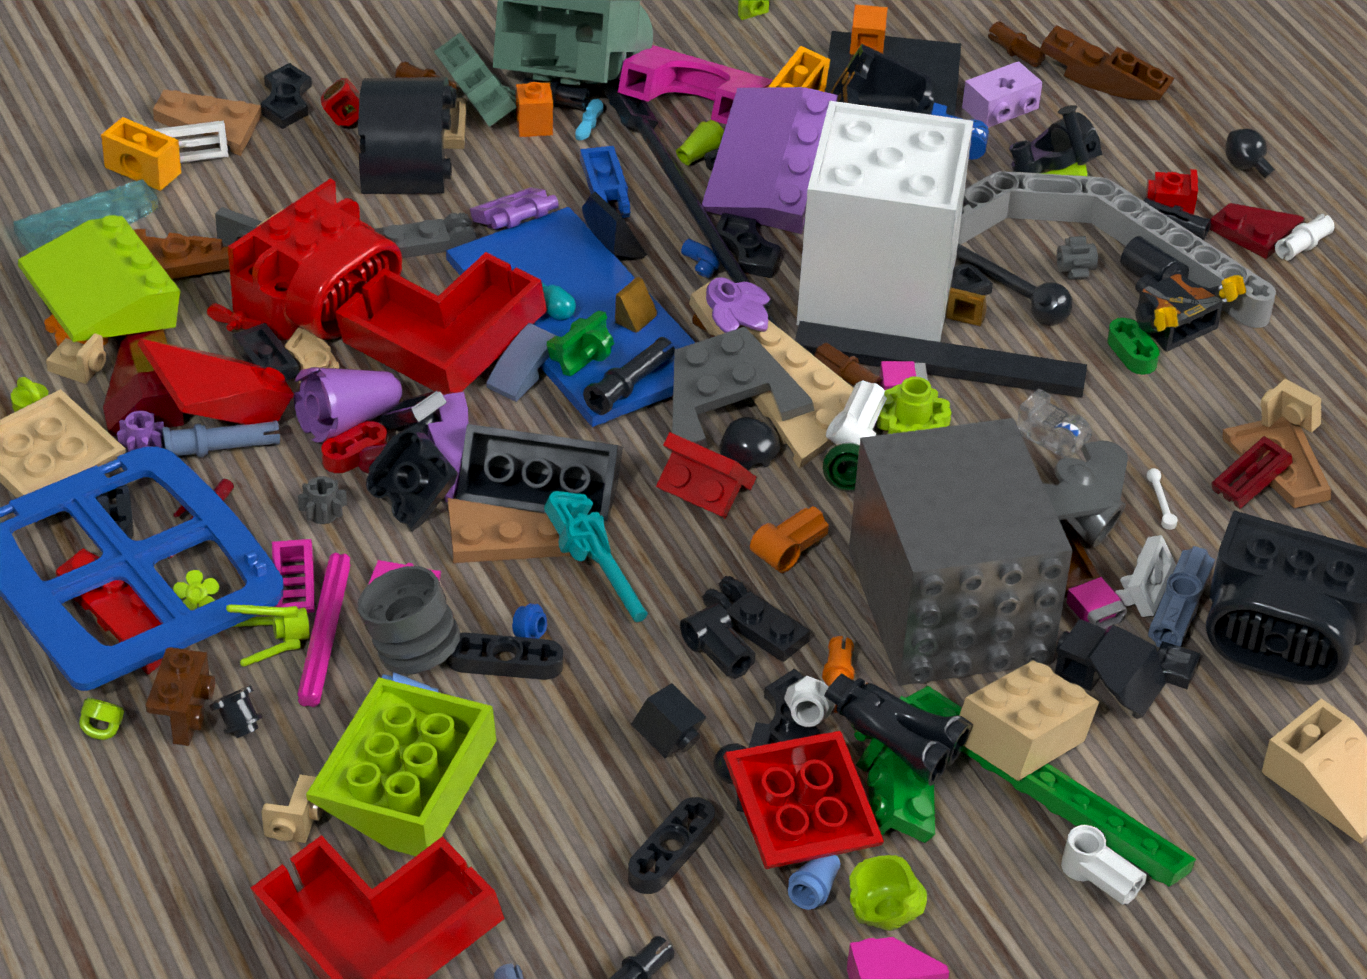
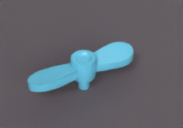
M593 99L589 102L586 112L583 113L582 122L575 131V138L577 140L588 138L591 129L596 127L597 118L603 112L601 100Z

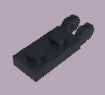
M725 576L721 579V582L718 583L720 592L710 588L702 596L704 605L707 607L715 603L724 607L735 631L781 662H785L809 642L810 630L751 591L747 592L743 583L737 579L735 580L734 577Z

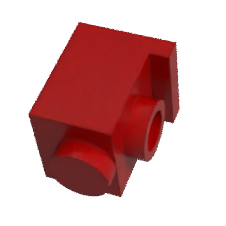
M1190 169V174L1155 172L1154 180L1148 179L1146 198L1170 207L1178 205L1183 207V211L1194 214L1198 195V174L1196 169Z

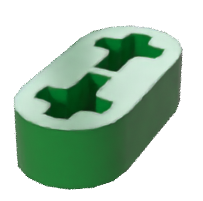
M1117 318L1110 323L1107 343L1131 372L1141 375L1154 372L1157 369L1160 353L1158 346L1146 332L1138 327V323L1130 318Z

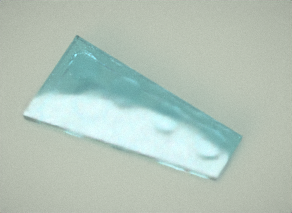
M141 179L14 221V232L30 253L88 220L115 215L123 216L130 225L158 210V198L146 182Z

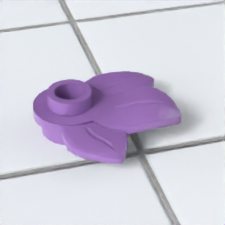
M722 277L715 278L709 283L706 289V301L713 309L712 317L714 322L724 333L736 330L739 324L762 332L767 330L768 314L764 305L770 301V298L762 288L749 282L734 283Z

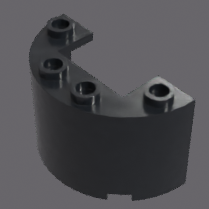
M447 77L363 79L358 116V136H360L361 152L359 153V172L362 194L445 192V179L452 178L451 158H445L444 132L451 129L450 110L457 108L456 88L449 86Z

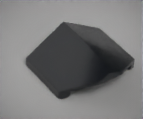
M596 192L592 193L582 206V213L593 234L613 255L643 259L647 254L622 216Z
M1114 624L1107 628L1085 659L1087 666L1095 669L1105 687L1122 706L1133 712L1132 716L1136 719L1145 715L1166 684L1156 646Z

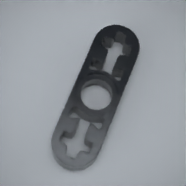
M462 632L460 633V641L455 651L446 660L451 669L461 673L549 680L557 677L563 670V649L557 642L548 639ZM503 651L511 652L515 655L513 659L508 661L498 660L494 656ZM482 652H486L487 657H482ZM523 655H527V660H523ZM542 658H548V661H542Z
M691 797L683 800L634 853L628 863V883L633 890L642 894H653L660 891L710 836L714 829L715 809L708 800L700 797ZM688 818L693 819L689 825V831L687 830ZM673 839L682 843L683 847L676 851H668L662 848L660 844L665 840ZM654 859L656 860L655 873L649 871L654 866Z

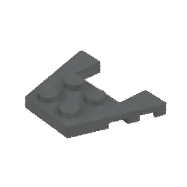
M746 327L675 349L672 433L700 446L707 447V441L698 419V414L771 391L782 421L814 411L813 401Z

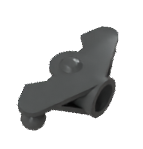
M1103 440L1083 444L1081 450L1086 462L1076 458L1065 457L1060 459L1054 468L1055 476L1060 482L1058 485L1043 483L1063 530L1072 531L1094 548L1111 532L1126 506L1120 499L1128 455L1119 445Z

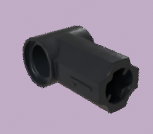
M715 603L680 621L681 635L687 646L694 652L703 650L726 676H732L734 679L745 675L748 669L755 663L756 653L733 630L731 619L727 611L720 604Z

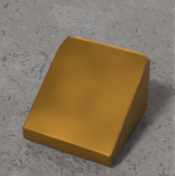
M637 277L616 294L615 323L637 333L656 317V308L642 278Z
M950 288L946 318L981 326L987 310L986 296Z

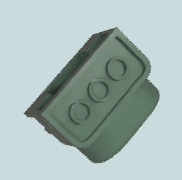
M498 0L493 68L533 73V79L553 81V79H558L563 84L607 83L608 80H616L621 76L625 59L642 50L652 48V24L648 14L640 5V0Z

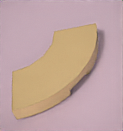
M298 328L284 346L299 364V371L311 367L339 369V364L331 352V347L325 341L304 329ZM298 381V390H299V391H300L301 381Z

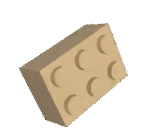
M1033 660L965 698L959 716L964 717L973 724L965 747L1019 781L1084 742L1099 701L1088 695L1082 687L1069 683L1053 673L1052 669L1047 665Z

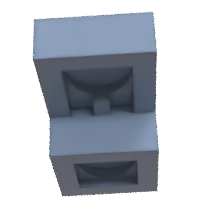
M528 323L499 359L486 383L487 388L517 402L539 380L537 369L550 357L546 346L547 341L556 335Z

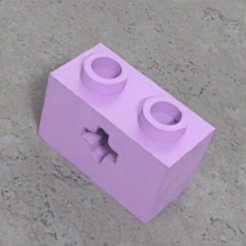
M1019 61L966 80L962 108L975 120L984 122L989 128L1039 109L1042 81Z

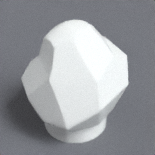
M806 675L787 688L784 699L791 710L792 718L801 726L812 727L821 724L830 716L836 705L824 697L829 686L821 680Z

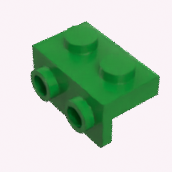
M891 752L881 763L875 764L868 774L867 785L869 786L870 807L881 835L889 828H893L926 843L935 835L934 785L930 786L894 752Z

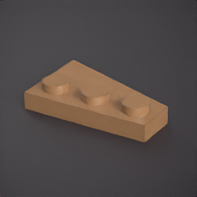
M163 90L153 108V115L155 121L170 127L224 121L227 145L230 146L232 153L241 156L261 118V105L250 104L244 101L219 99L212 96L182 93L177 90ZM218 132L204 133L201 135H218Z
M1281 416L1270 427L1263 425L1262 421L1223 429V441L1240 457L1263 436L1292 454L1293 463L1271 481L1269 485L1293 508L1331 500L1329 484L1299 425H1294ZM1270 450L1263 454L1256 461V463H1258L1264 456H1266L1270 452Z
M448 498L453 563L570 556V553L561 552L558 544L560 536L547 514Z

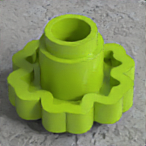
M915 376L909 377L902 384L885 390L884 395L887 399L877 418L876 425L879 429L888 430V434L950 426L952 412L949 401L938 398V391L931 388V384L926 379Z

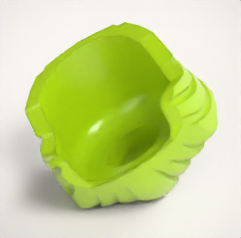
M885 855L865 859L857 864L849 877L850 888L852 889L850 903L854 915L860 924H867V926H874L886 931H894L922 915L925 910L927 891L915 877L911 867L903 857Z

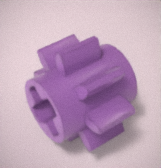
M135 411L130 413L125 420L119 421L120 431L117 432V439L123 447L127 446L128 452L142 447L163 448L162 427H164V423H155L153 413Z

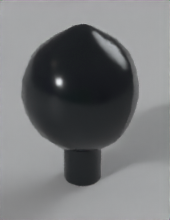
M1244 128L1233 130L1228 134L1225 153L1232 165L1244 170L1254 167L1265 179L1275 170L1264 158L1267 153L1266 141L1258 131Z
M1046 282L1039 285L1031 295V314L1042 324L1051 326L1062 323L1068 318L1073 308V299L1070 292L1063 285L1056 282Z

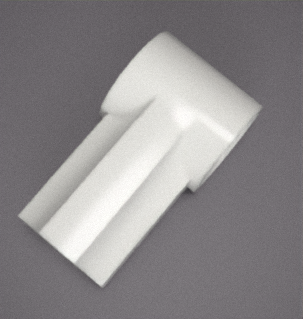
M864 380L856 383L844 410L828 426L826 437L836 445L846 442L860 445V438L876 436L872 429L887 399L884 395L885 390L876 383H869Z
M1080 825L1071 829L1061 862L1063 872L1076 881L1092 882L1122 905H1128L1145 884L1147 875L1108 848L1104 834L1099 829L1089 825Z

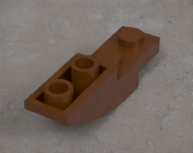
M1058 25L1045 38L1039 50L1068 66L1063 75L1064 77L1112 96L1136 100H1160L1175 79L1164 73L1161 69L1153 67L1137 58L1130 52L1117 47L1110 55L1100 47L1090 44Z

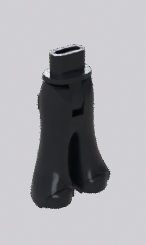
M840 674L834 680L824 695L826 699L838 705L836 711L844 716L855 730L880 741L930 786L940 779L946 765L951 766L960 755L973 727V724L962 716L944 717L926 712L906 703L872 683L865 684V680L862 678L854 681L844 674Z

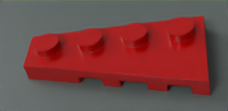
M83 548L56 569V577L99 559V557ZM122 580L109 582L74 598L84 610H90L96 616L97 623L106 632L110 631L119 640V643L161 625L129 584ZM163 658L143 666L141 669L149 675L160 666Z

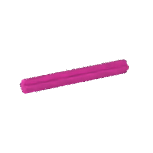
M335 552L329 556L297 693L299 697L298 703L303 707L307 705L316 707L320 703L351 566L349 563L350 557L346 553L340 555Z

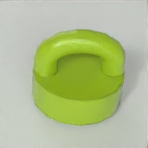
M19 377L17 387L11 393V403L14 412L48 396L47 388L42 384L32 382L27 377Z
M87 698L84 700L81 710L80 728L86 735L94 739L106 740L112 738L118 731L125 710H123V707L109 702ZM94 718L109 722L108 728L104 730L94 728L90 724V719Z

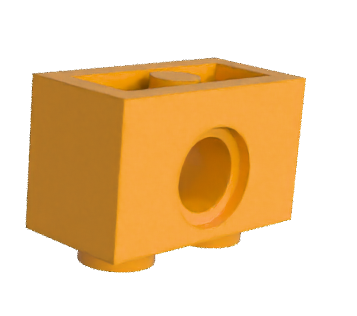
M124 117L120 118L101 134L105 168L159 191L181 174L179 141Z

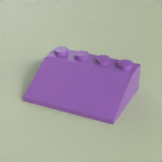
M806 87L737 88L702 202L703 209L720 215L728 213L756 219L757 224L802 234L805 224L808 185L829 101L837 102L838 95Z

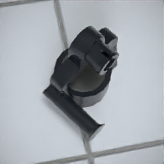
M1077 105L1061 108L1058 113L1063 118L1051 124L1032 142H1027L1026 140L1019 141L1009 147L1013 157V162L1011 163L1013 172L1040 173L1046 169L1060 170L1074 163L1084 165L1097 158V156L1103 155L1100 139L1095 127L1085 115L1075 112Z

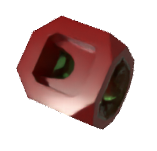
M341 78L325 90L321 96V104L336 125L351 126L358 120L360 93L347 78Z

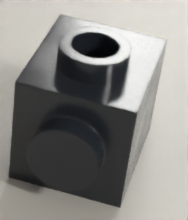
M1079 619L1071 632L1064 631L1056 648L1058 657L1055 674L1091 692L1100 677L1093 667L1089 668L1085 659L1106 630Z
M671 683L646 699L631 725L664 758H667L678 750H681L683 753L688 751L699 740L701 735L697 731L706 719V716Z

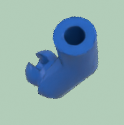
M690 238L683 243L681 254L698 262L695 266V271L704 278L712 277L714 270H718L720 266L715 252L711 248Z

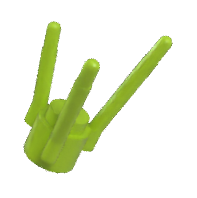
M234 604L226 606L227 612L267 615L266 617H252L232 627L273 625L275 639L283 638L284 641L242 659L240 665L243 667L284 651L300 649V640L309 639V621L306 608Z

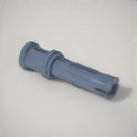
M277 420L208 429L205 428V425H201V423L194 424V427L190 429L170 430L168 427H162L164 449L170 450L176 456L196 454L198 458L208 455V451L271 444L279 445L280 434H263V432L279 430Z

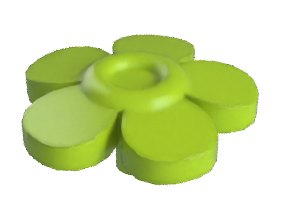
M191 570L186 574L188 584L177 582L173 587V591L180 599H184L182 602L190 610L197 609V604L201 607L215 601L214 598L208 595H215L219 591V584L214 578H208L202 583L203 575L199 570Z

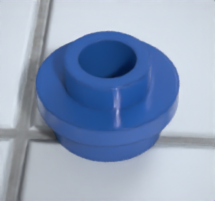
M530 603L527 606H520L516 610L512 623L514 635L516 637L537 639L544 635L547 628V617L539 604Z

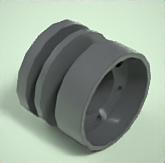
M405 566L390 570L375 578L363 590L358 599L360 617L366 630L372 637V643L378 651L380 661L389 671L397 674H416L430 670L444 662L455 651L460 641V629L453 618V612L446 604V596L438 578L429 569L421 566Z

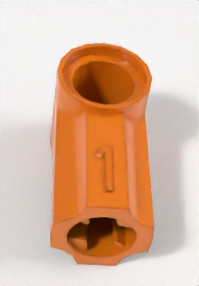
M814 506L809 509L804 508L777 527L772 523L761 526L751 539L750 550L779 573H785L797 563L802 551L828 535L829 525L819 509Z

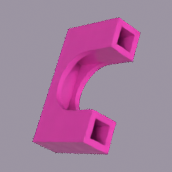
M652 45V48L642 50L623 61L618 93L648 102L663 93L670 92L702 96L714 101L711 120L727 124L737 88H766L773 80Z

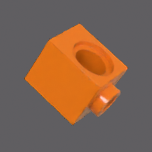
M855 4L850 54H855L861 44L883 54L888 7Z
M550 82L516 84V120L519 137L553 135V99Z

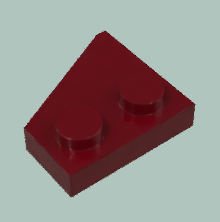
M1229 203L1211 218L1209 230L1267 259L1276 252L1275 245L1277 241L1290 235L1297 225L1304 223L1305 218L1294 214Z

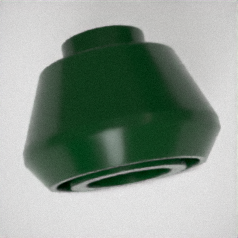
M853 442L842 443L831 448L825 455L823 474L828 483L834 488L845 492L855 491L859 444Z

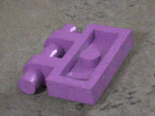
M530 187L470 208L473 222L486 224L487 228H494L495 230L504 226L509 229L519 225L521 220L530 217L537 219L546 216L548 211L558 208L559 204L555 195L547 197L545 190Z

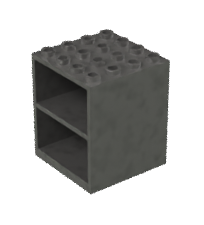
M1014 418L860 438L849 553L898 685L1001 672L1020 668L1033 660L1037 663L1052 664L1072 548Z

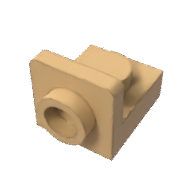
M94 333L85 344L72 342V340L65 338L47 358V371L87 384L93 375L104 367L106 362L103 338L101 335Z
M1284 379L1274 389H1269L1261 400L1262 424L1267 427L1274 424L1281 416L1290 423L1299 425L1311 433L1321 425V398L1287 379Z

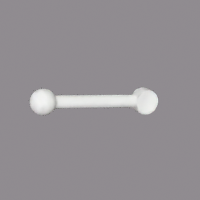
M1152 468L1147 472V479L1153 483L1163 513L1161 525L1167 530H1172L1176 527L1178 520L1175 515L1170 513L1160 483L1161 472L1156 468Z

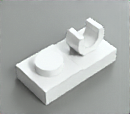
M1162 535L1147 538L1138 556L1137 566L1133 575L1124 576L1120 580L1124 590L1115 591L1124 606L1135 604L1141 617L1155 615L1165 592L1167 579L1173 574L1176 563Z

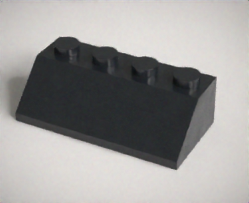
M467 424L456 499L545 512L544 506L551 493L555 491L584 494L593 503L587 515H590L591 512H599L600 516L604 517V521L608 522L618 486L623 447L614 444Z

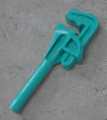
M560 491L551 493L544 506V510L560 536L558 544L561 552L570 553L577 561H584L586 556L597 562L634 622L643 621L648 613L612 556L604 526V517L600 516L599 512H591L590 515H587L593 503L584 494Z

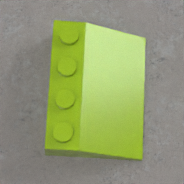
M108 215L101 219L88 220L18 259V267L72 342L89 340L94 333L101 335L102 338L176 327L180 289L123 216Z
M378 677L306 793L307 800L386 848L417 856L442 837L496 743L493 706Z

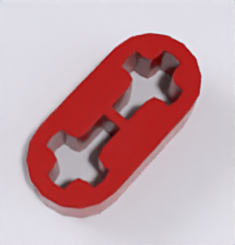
M366 421L335 437L327 439L321 446L323 467L332 473H345L358 467V455L362 449L367 446L387 443L386 428L378 422Z

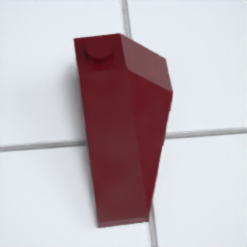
M163 329L123 335L103 404L106 427L111 436H117V432L120 431L119 421L125 420L130 413L135 411L153 413L155 423L163 422L164 427L184 426L183 412L179 410L138 346L141 338L167 343Z

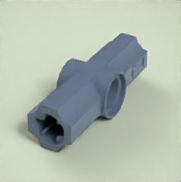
M1193 546L1189 550H1183L1173 574L1168 577L1165 593L1148 632V637L1153 639L1157 647H1160L1162 641L1181 647L1189 625L1196 617L1199 601L1215 564V559L1210 557L1206 549Z

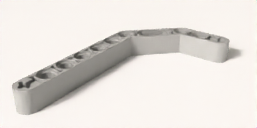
M999 171L983 178L964 191L959 244L965 243L1006 218L1092 223L1125 246L1136 236L1143 237L1189 267L1188 279L1198 285L1212 288L1222 285V280L1227 277L1241 275L1246 287V293L1238 295L1237 299L1233 302H1224L1222 310L1249 327L1262 328L1270 322L1276 290L1269 282L1112 180L1103 177Z

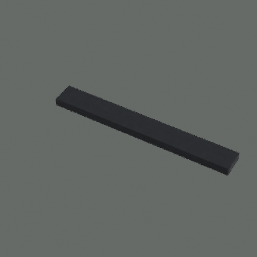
M805 321L799 322L795 341L813 356L819 345L829 343L848 357L855 356L858 358L859 364L881 367V361H914V363H925L926 372L930 375L1083 397L1087 364Z

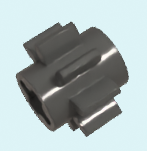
M1086 236L1065 238V245L1058 246L1057 248L1058 270L1060 272H1068L1069 280L1085 279V277H1089V270H1096L1098 264L1097 249L1094 243L1086 244Z
M319 476L311 479L308 484H302L303 494L298 495L299 511H306L308 521L311 520L317 524H328L337 517L343 516L342 507L347 505L346 490H339L338 480Z

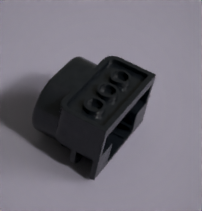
M1234 510L1218 551L1209 597L1213 603L1206 620V632L1211 645L1223 658L1239 667L1292 683L1319 685L1336 679L1346 669L1354 645L1364 642L1367 637V548Z

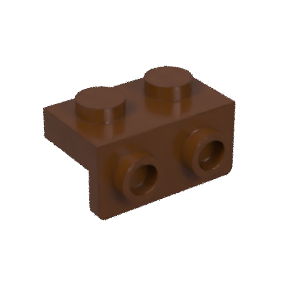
M167 648L146 702L147 713L170 716L173 744L189 746L194 731H200L202 728L205 713L204 703L205 700L212 699L215 689V677L209 675L207 652Z

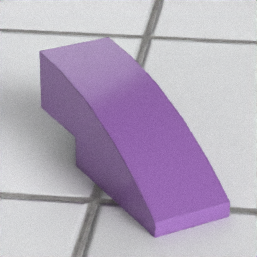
M464 392L443 395L447 403L435 410L440 422L428 424V438L458 472L455 484L444 496L445 502H448V498L455 499L457 495L466 427L469 424L468 407Z

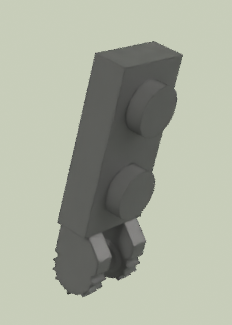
M461 212L459 214L451 213L444 220H424L422 222L390 225L374 229L397 244L402 258L446 252V250L474 241L477 238L476 232L471 227L472 221L469 219L468 214Z

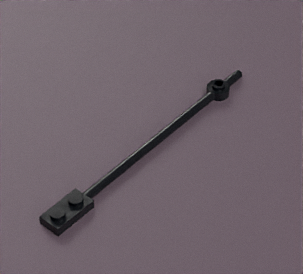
M619 79L608 80L607 83H603L601 88L608 97L609 104L615 108L620 116L621 123L630 130L639 131L734 283H750L655 133L654 129L658 124V120L646 101L618 93ZM770 298V301L766 305H764V308L768 314V320H770L773 324L777 326L776 322L774 321V319L768 311L770 305L772 304V300Z

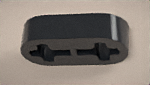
M127 485L97 496L95 499L114 521H119V527L131 539L134 528L130 494ZM116 498L117 504L109 505L108 499Z

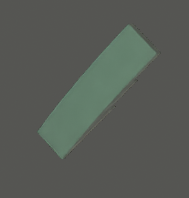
M461 32L434 51L489 127L516 108L509 95L501 87Z

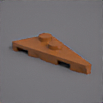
M134 229L135 233L171 279L229 269L228 247L223 246L222 239L200 236L187 237L177 233H169L163 239L146 236V229Z

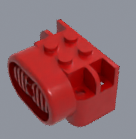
M331 178L228 246L233 313L240 310L248 318L266 323L279 340H289L298 328L304 329L323 340L341 337L335 311L358 292L363 295L369 317L362 287L383 268L401 276L402 254L397 244L360 220V208L356 201L351 198H345L337 203L336 181Z

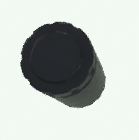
M1136 236L1126 245L1120 259L1122 266L1139 277L1149 274L1158 282L1175 274L1188 278L1189 267L1141 236Z

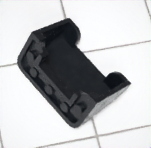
M864 44L860 45L831 91V94L838 95L837 102L921 113L922 110H927L934 99L930 76Z

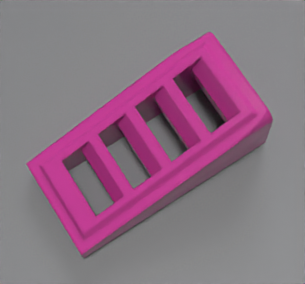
M312 540L272 542V562L282 575V578L283 574L305 573V577L283 578L284 586L305 585V589L283 590V597L274 607L297 606V608H306L307 613H314L315 590ZM304 561V565H282V563ZM306 597L304 602L283 603V598Z

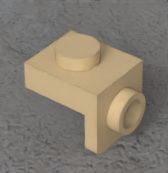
M299 775L289 806L269 803L263 805L261 813L264 835L266 837L275 838L280 841L306 843L313 821H319L323 812L322 808L308 801L306 793L316 777Z

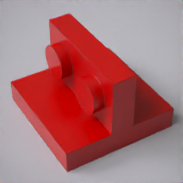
M669 432L663 446L672 453L656 487L726 519L740 488L743 487L751 491L757 477L736 461Z

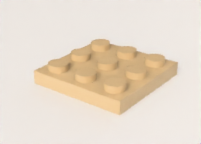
M61 389L0 420V483L16 498L97 465L99 467L126 453L125 447Z

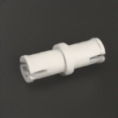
M1320 214L1308 223L1297 225L1290 235L1277 241L1275 245L1277 255L1281 259L1285 257V260L1288 261L1302 251L1313 249L1320 239L1334 231L1333 220L1328 215L1324 218V214Z

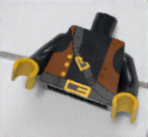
M1149 274L1144 275L1135 286V290L1140 294L1138 307L1135 310L1138 327L1147 334H1150L1165 352L1218 329L1223 303L1233 302L1237 299L1238 295L1246 293L1243 277L1241 275L1230 276L1222 280V285L1208 288L1198 285L1180 274H1175L1159 282Z

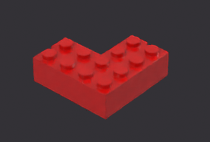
M485 252L440 295H436L383 268L362 287L370 320L368 319L363 295L358 292L336 310L335 314L343 343L433 391H440L442 395L462 392L508 348L528 323L534 324L547 311L541 279L517 267L512 271L511 264Z
M322 835L290 858L299 882L303 887L299 892H297L290 874L283 864L251 887V891L263 916L319 979H427L505 919L495 890L472 866L468 868L466 860L443 836L373 889L365 883Z

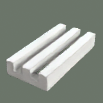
M224 121L155 129L170 137L218 132V135L179 139V148L220 143V148L180 153V163L229 157Z

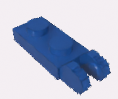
M614 146L580 149V162L590 193L596 192L607 203L608 201L617 200L619 213L622 218L630 217L628 187Z

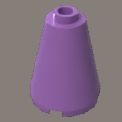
M311 367L302 369L296 377L295 382L301 381L300 391L294 392V406L303 431L305 433L312 432L315 436L312 440L315 443L325 442L327 439L335 437L360 423L370 421L399 404V400L402 397V386L400 381L387 371Z

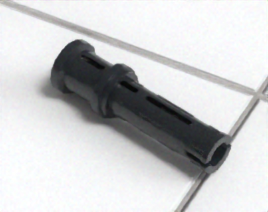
M659 337L652 345L623 367L611 368L604 373V377L600 382L589 384L584 388L583 392L587 406L596 414L605 415L612 409L613 403L619 399L623 400L629 397L635 384L674 356V346L665 352L662 351L672 342L665 337Z

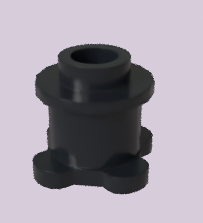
M251 685L220 697L209 705L211 711L219 710L226 725V728L223 730L225 734L233 732L235 737L239 738L259 728L256 721L260 720L263 716L261 713H256L250 700L249 693L254 691Z

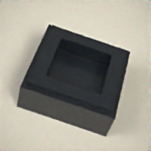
M1162 641L1158 650V656L1166 683L1188 689L1199 663L1201 653Z

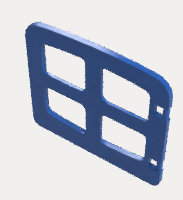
M142 447L117 456V459L99 467L97 465L11 500L9 504L0 507V518L14 513L16 516L0 523V596L70 685L81 691L95 689L163 658L166 649L169 647L186 648L257 616L227 612L226 606L229 604L274 607L283 597L284 583L282 575L254 536L225 502L173 452L164 448ZM122 468L124 471L110 478L105 476V474ZM149 477L165 488L193 518L147 539L135 541L131 540L95 498L139 478ZM58 512H68L103 555L91 563L54 579L42 581L19 549L12 533ZM204 541H215L236 568L245 586L195 610H190L155 570L154 565L160 560ZM122 580L129 584L161 625L116 645L105 646L89 634L65 609L62 603L109 582Z

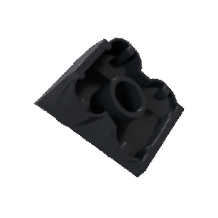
M418 424L391 438L370 465L366 487L375 498H384L392 507L393 516L400 523H405L412 532L426 521L455 484L458 472Z

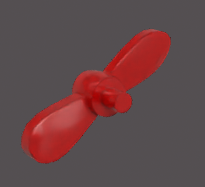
M217 303L207 308V314L211 319L228 323L226 326L228 331L240 328L246 330L263 324L260 321L248 318L243 311L238 310L233 313Z

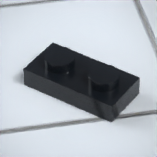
M266 323L232 334L233 346L246 362L265 368H274L285 376V381L295 378L299 374V364Z

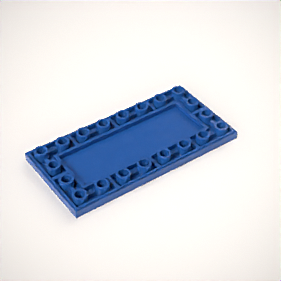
M570 207L446 250V260L459 275L487 252L511 264L512 271L517 267L541 279L542 283L546 286L553 284L567 291L576 302L575 312L570 318L556 320L545 312L533 324L556 336L562 337L568 333L571 324L578 318L587 319L598 310L606 312V327L615 343L611 346V354L602 362L592 360L572 376L563 375L560 362L552 361L550 357L540 366L592 427L673 396L674 356L635 384L632 394L626 399H619L613 403L612 409L605 415L596 414L587 406L583 396L584 388L591 383L600 382L604 377V373L609 369L623 367L652 345L659 337H665L672 342L662 350L663 352L673 346L675 349L695 342L650 293L649 295L654 303L657 315L644 328L636 333L615 323L616 294L635 277L598 240Z

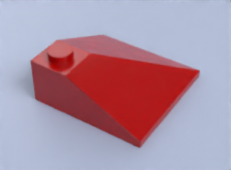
M143 338L138 342V346L179 410L183 413L245 425L273 422L274 420L278 422L294 396V393L285 381V376L274 368H265L229 356Z
M841 731L725 752L723 757L765 869L882 846L884 843Z

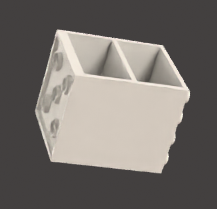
M829 101L807 190L796 325H799L800 321L940 342L957 255L973 121Z

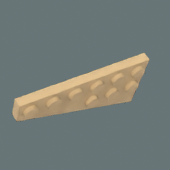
M708 282L691 294L689 304L708 333L718 336L724 334V332L714 322L712 317L713 309L706 301V289L710 283ZM768 320V328L765 332L746 328L811 397L814 411L782 421L771 391L752 396V399L764 417L771 419L777 428L782 444L787 443L794 454L793 460L800 469L834 444L826 437L827 428L832 420L844 410L854 388ZM739 324V327H738L737 329L742 328V327H746V326H743V325H740V324Z

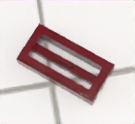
M1263 436L1211 482L1212 489L1217 494L1222 493L1227 501L1233 500L1234 505L1241 509L1293 463L1292 454ZM1270 450V452L1266 456H1264L1258 463H1256V461L1263 454ZM1245 471V474L1230 487L1229 485Z

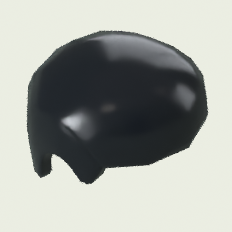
M743 417L731 422L719 445L721 455L736 461L748 471L757 463H762L763 467H767L780 450L779 436L775 429L766 421L754 417Z

